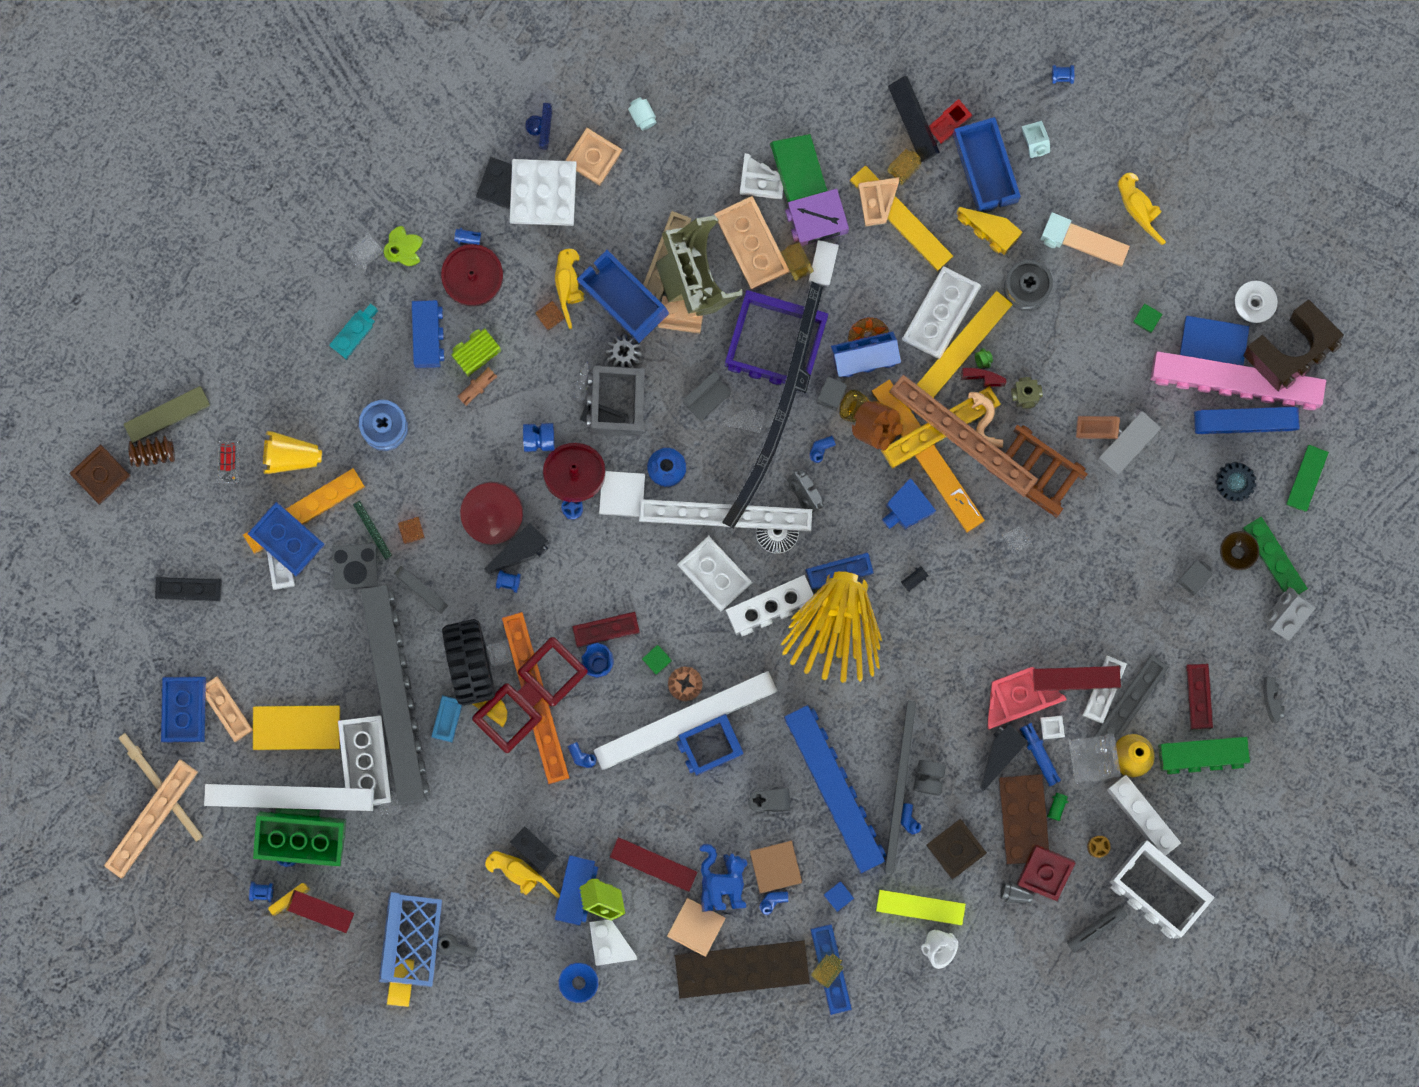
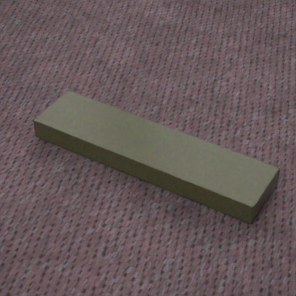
M199 386L123 425L132 443L135 444L138 440L141 441L211 405L202 387Z

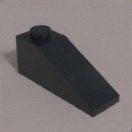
M529 523L484 570L486 573L491 574L534 559L537 555L541 557L548 550L547 545L549 542Z
M1009 724L1005 728L1001 725L993 734L996 738L992 742L980 786L982 791L993 782L1028 742Z

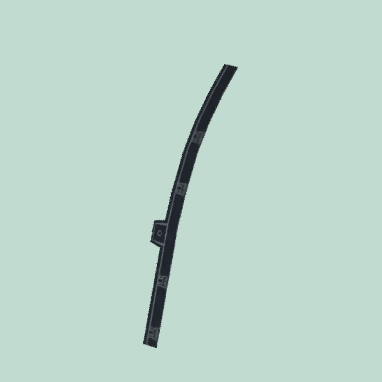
M813 281L810 284L784 389L764 446L737 499L722 521L723 524L733 529L749 505L772 461L788 420L796 391L807 392L811 375L803 369L823 290L822 286Z

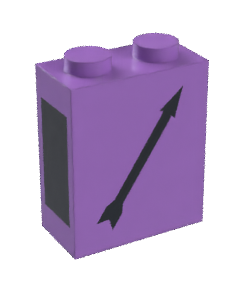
M837 189L788 202V209L785 210L788 222L792 221L794 227L791 230L794 242L798 241L799 247L849 232Z

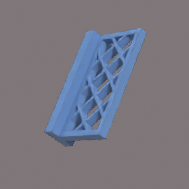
M390 893L379 982L432 987L442 900ZM402 901H411L417 909L407 916L402 910ZM426 904H436V913L428 918L421 908ZM417 911L426 920L419 927H416L409 918ZM402 914L404 916V919L400 921ZM407 920L414 931L404 937L399 927ZM429 923L434 931L433 935L426 940L419 929ZM415 932L423 940V943L416 949L407 941ZM398 936L402 939L400 942H398ZM405 942L412 952L402 959L397 953V946ZM426 944L431 950V956L423 961L416 951ZM412 954L421 963L413 971L404 962ZM428 961H430V967L426 965ZM402 963L409 974L404 978L394 977L395 968ZM424 966L429 973L428 981L419 980L414 972Z

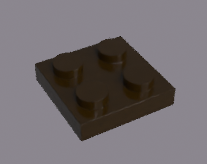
M961 819L926 844L927 848L952 880L987 854Z

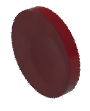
M476 244L463 245L453 250L445 259L441 270L442 284L446 293L455 302L465 306H480L491 301L500 291L503 283L502 265L498 257L490 249Z
M568 443L557 447L548 455L543 466V477L547 489L555 497L567 502H581L593 497L599 492L605 481V464L601 455L594 448L582 443Z
M484 482L473 487L463 499L460 509L461 522L466 532L473 539L484 544L503 543L513 537L518 531L523 519V506L516 492L507 485L499 482Z

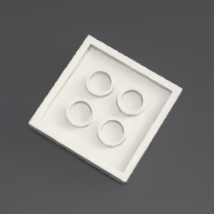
M513 159L510 223L574 226L576 161Z

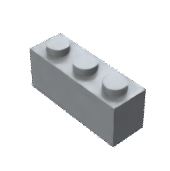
M1143 411L1139 415L1134 413L1127 421L1129 426L1124 431L1121 428L1119 429L1118 439H1114L1115 441L1110 446L1106 444L1098 452L1100 457L1097 461L1115 478L1161 429Z

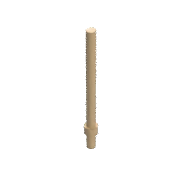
M126 733L119 737V740L128 750L127 754L132 760L137 762L158 790L163 782L142 756L143 752L141 749L133 744ZM177 802L172 808L173 812L196 842L203 838L202 834Z

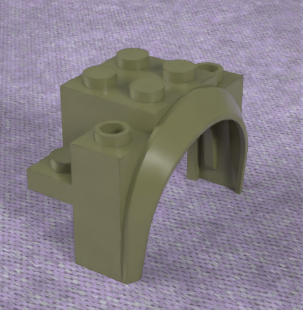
M715 215L696 218L684 228L667 230L662 233L668 254L657 261L656 266L668 302L684 300L688 314L695 312L697 316L713 314L742 296V289L728 294L722 291L715 283L710 272L707 259V239L710 230L719 221Z

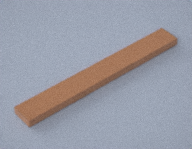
M902 375L890 389L889 393L1023 497L1038 481L1030 472L906 376Z

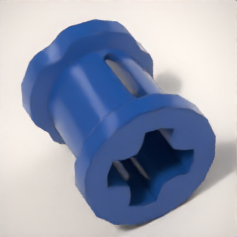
M1053 65L1052 84H1056V82L1074 84V65H1070V67H1057Z
M499 570L496 588H507L517 593L521 574L513 575Z
M251 881L249 901L260 899L272 903L274 884L262 885Z

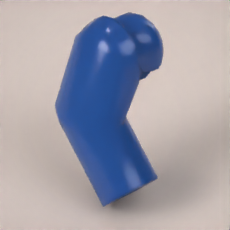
M833 436L813 443L809 453L810 459L813 462L820 463L823 460L825 449L836 446Z
M577 742L567 746L576 765L592 768L596 764V756L582 753Z
M903 803L901 825L910 834L919 833L921 831V824L917 823L912 817L913 805Z
M788 891L768 893L760 903L759 908L764 915H769L777 903L788 902Z

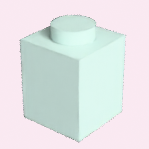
M1052 212L1040 240L1044 241V244L1048 247L1060 248L1072 220Z

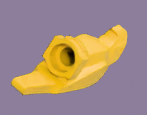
M1134 173L1124 174L1117 184L1126 210L1159 244L1164 245L1166 241L1150 224L1162 212L1160 207L1153 206L1150 199L1135 187V182H1138L1139 179Z
M570 248L559 252L555 284L568 328L572 329L566 303L575 304L584 300V293L579 290L578 276L572 266L576 260L579 261V254L576 250Z
M493 851L487 857L485 862L487 870L493 873L495 869H501L510 881L520 886L522 894L527 895L537 884L536 881H539L557 898L560 897V894L524 860L499 851Z

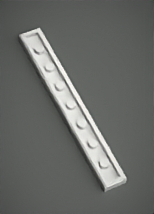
M640 499L639 522L729 527L723 524L722 521L732 505ZM747 506L735 527L811 532L812 509Z
M205 784L204 806L373 811L374 789Z

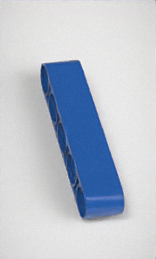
M1298 407L1219 409L1194 412L1195 434L1281 432L1300 429Z

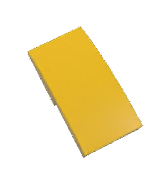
M406 959L404 962L413 971L414 960ZM402 963L394 970V977L404 978L409 974ZM389 982L387 1005L409 1007L412 985Z

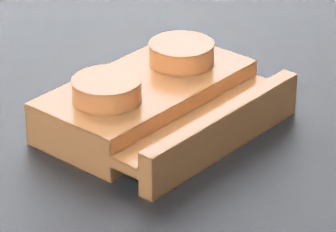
M663 296L662 304L670 314L658 324V328L700 334L703 315L697 316L696 312L688 314L684 300L668 302L667 296Z

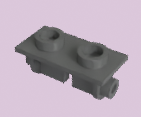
M803 470L794 472L786 479L791 491L799 499L802 509H812L813 513L824 507V500L817 489L811 492L808 489L814 484L807 472L804 473Z

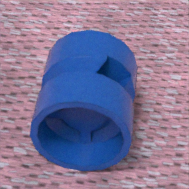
M541 423L539 427L536 424H523L524 452H536L538 448H541L542 451H554L553 423Z

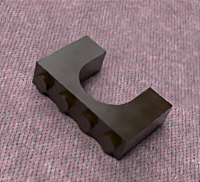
M1309 299L1293 311L1289 320L1306 337L1310 347L1308 353L1297 357L1285 355L1262 334L1247 346L1243 355L1278 392L1284 387L1286 389L1291 387L1298 376H1305L1311 370L1312 365L1315 363L1319 365L1325 360L1329 352L1334 353L1342 346L1341 340L1344 334Z

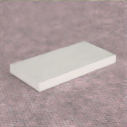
M943 266L902 340L940 359L980 290L981 285Z

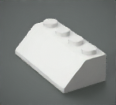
M382 716L338 721L345 788L374 789L373 806L390 803L391 795Z

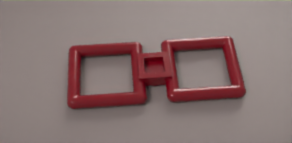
M550 637L519 668V676L527 683L518 692L509 683H505L495 693V697L492 700H488L472 716V721L505 753H509L542 720L541 714L533 707L542 698L550 706H556L588 673V670L555 637ZM552 647L577 671L554 696L529 673ZM506 694L531 717L508 742L483 719Z

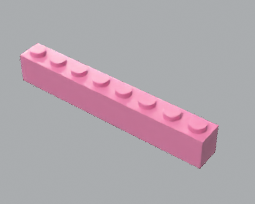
M1158 351L1154 355L1150 379L1156 381L1155 384L1163 386L1171 383L1177 384L1176 387L1180 389L1195 387L1198 388L1199 392L1210 393L1211 390L1219 391V395L1222 396L1236 394L1240 395L1241 399L1252 400L1254 397L1260 398L1261 402L1264 403L1278 401L1282 402L1283 406L1295 407V404L1302 405L1303 409L1316 410V408H1320L1323 405L1326 385L1325 379L1301 377L1300 375L1288 389L1284 387L1278 392L1253 367Z

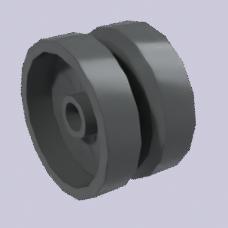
M1023 260L1016 263L1010 269L1004 282L1006 299L1013 304V307L1021 311H1032L1040 308L1047 301L1053 288V278L1050 270L1043 263L1036 260ZM1026 283L1030 284L1031 288H1027Z

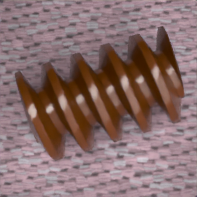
M163 436L161 443L157 437L154 439V444H151L149 438H146L145 445L138 440L135 447L132 441H129L128 452L132 467L133 462L137 467H141L142 461L145 466H149L150 460H152L153 464L157 465L159 458L162 463L167 462V457L171 462L175 461L172 439L168 441L166 436Z

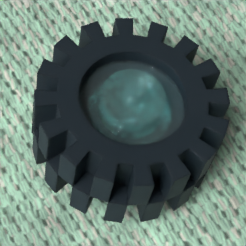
M1240 462L1227 463L1216 474V488L1226 499L1234 502L1243 501L1245 498L1248 499L1251 493H1254L1253 488L1256 487V476L1247 465Z

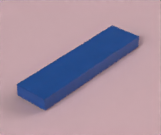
M832 924L810 929L830 1015L852 1010Z

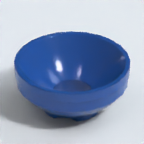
M659 449L649 458L647 464L648 474L651 480L659 486H674L685 476V459L675 449ZM665 459L671 460L673 463L672 470L668 472L663 471L660 467L661 462Z
M584 963L570 964L560 974V992L571 1002L582 1003L588 1001L595 995L598 989L596 972ZM577 976L583 977L586 982L584 988L580 990L575 989L572 985L573 979Z

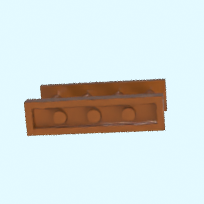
M1017 425L1013 432L1018 436L1005 454L1012 459L1026 440L1036 447L1022 466L1028 472L1042 453L1053 459L1039 481L1030 489L1025 497L1057 518L1064 509L1060 506L1063 497L1078 477L1084 480L1088 473L1085 472L1086 469L1077 462L1073 464L1033 436V432L1028 427ZM1062 465L1071 473L1054 497L1049 499L1043 494V488L1058 467Z

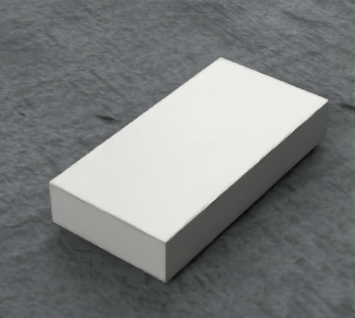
M818 240L809 283L813 281L818 285L830 286L839 245Z

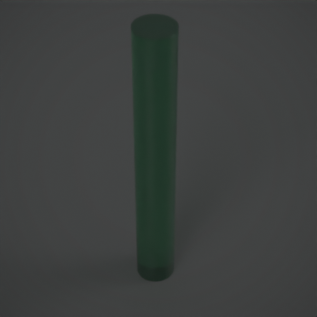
M361 501L354 503L353 506L384 559H389L393 555Z

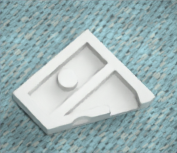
M745 153L740 194L782 199L783 186L779 173L772 171L764 163L760 164L752 159L751 155Z
M613 921L589 922L596 966L637 960L636 954Z

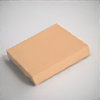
M586 128L565 161H576V172L600 186L623 149Z
M687 898L667 937L706 957L726 918L714 911L702 912V905Z

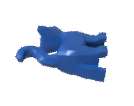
M710 844L701 845L699 850L707 852L709 855L701 864L703 876L702 912L713 911V905L716 910H726V904L722 902L721 898L722 895L726 894L730 898L732 909L746 908V903L742 901L741 895L744 886L742 873L748 864L747 860L740 856H734L733 853L730 856L725 854L723 858L728 873L713 874L710 872L709 867L716 861V849Z

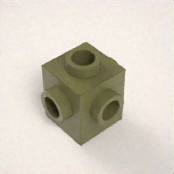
M1031 377L1019 378V382H1015L1014 388H1011L1012 401H1016V407H1022L1023 409L1034 408L1039 403L1040 398L1043 397L1042 386L1038 385L1037 379L1031 380ZM1024 389H1031V394H1025Z

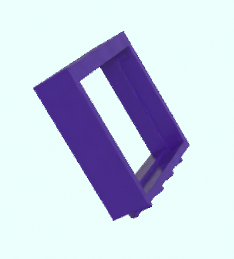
M746 290L725 360V367H728V370L740 374L741 371L749 373L748 376L754 379L767 378L770 383L775 385L785 384L786 375L737 362L733 359L750 304L801 319L805 307ZM818 310L814 323H818L819 326L806 367V371L810 375L828 319V313Z

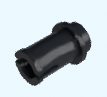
M922 566L916 567L915 571L901 581V583L910 592L923 580L927 581L926 578L929 575Z

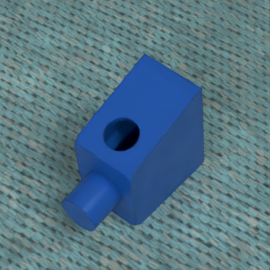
M910 478L886 504L890 513L882 518V521L888 529L898 522L903 529H907L933 515L936 510Z

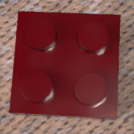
M1035 844L1017 884L1058 901L1076 863L1072 859Z

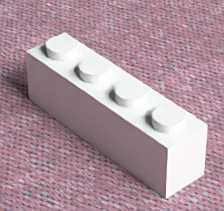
M1127 775L1120 778L1107 789L1108 793L1145 839L1165 856L1181 844Z

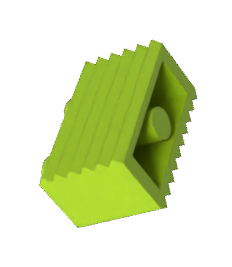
M485 328L481 331L479 329L475 330L469 336V341L465 344L460 342L452 349V358L467 377L501 352L500 346Z
M590 879L586 884L580 886V897L583 902L582 909L611 921L625 914L621 889L602 883L599 879Z

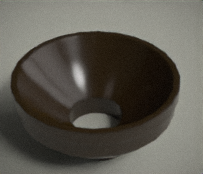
M1237 531L1230 533L1224 538L1220 546L1222 561L1233 570H1246L1253 566L1259 557L1260 550L1256 539L1246 532ZM1235 546L1241 547L1244 551V555L1240 559L1232 556L1231 551Z

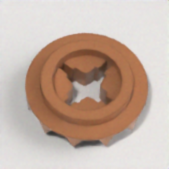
M680 667L674 670L669 677V691L673 697L680 701L693 700L702 690V678L692 667ZM687 675H689V683L694 688L686 687L682 693V685L676 680L684 681Z

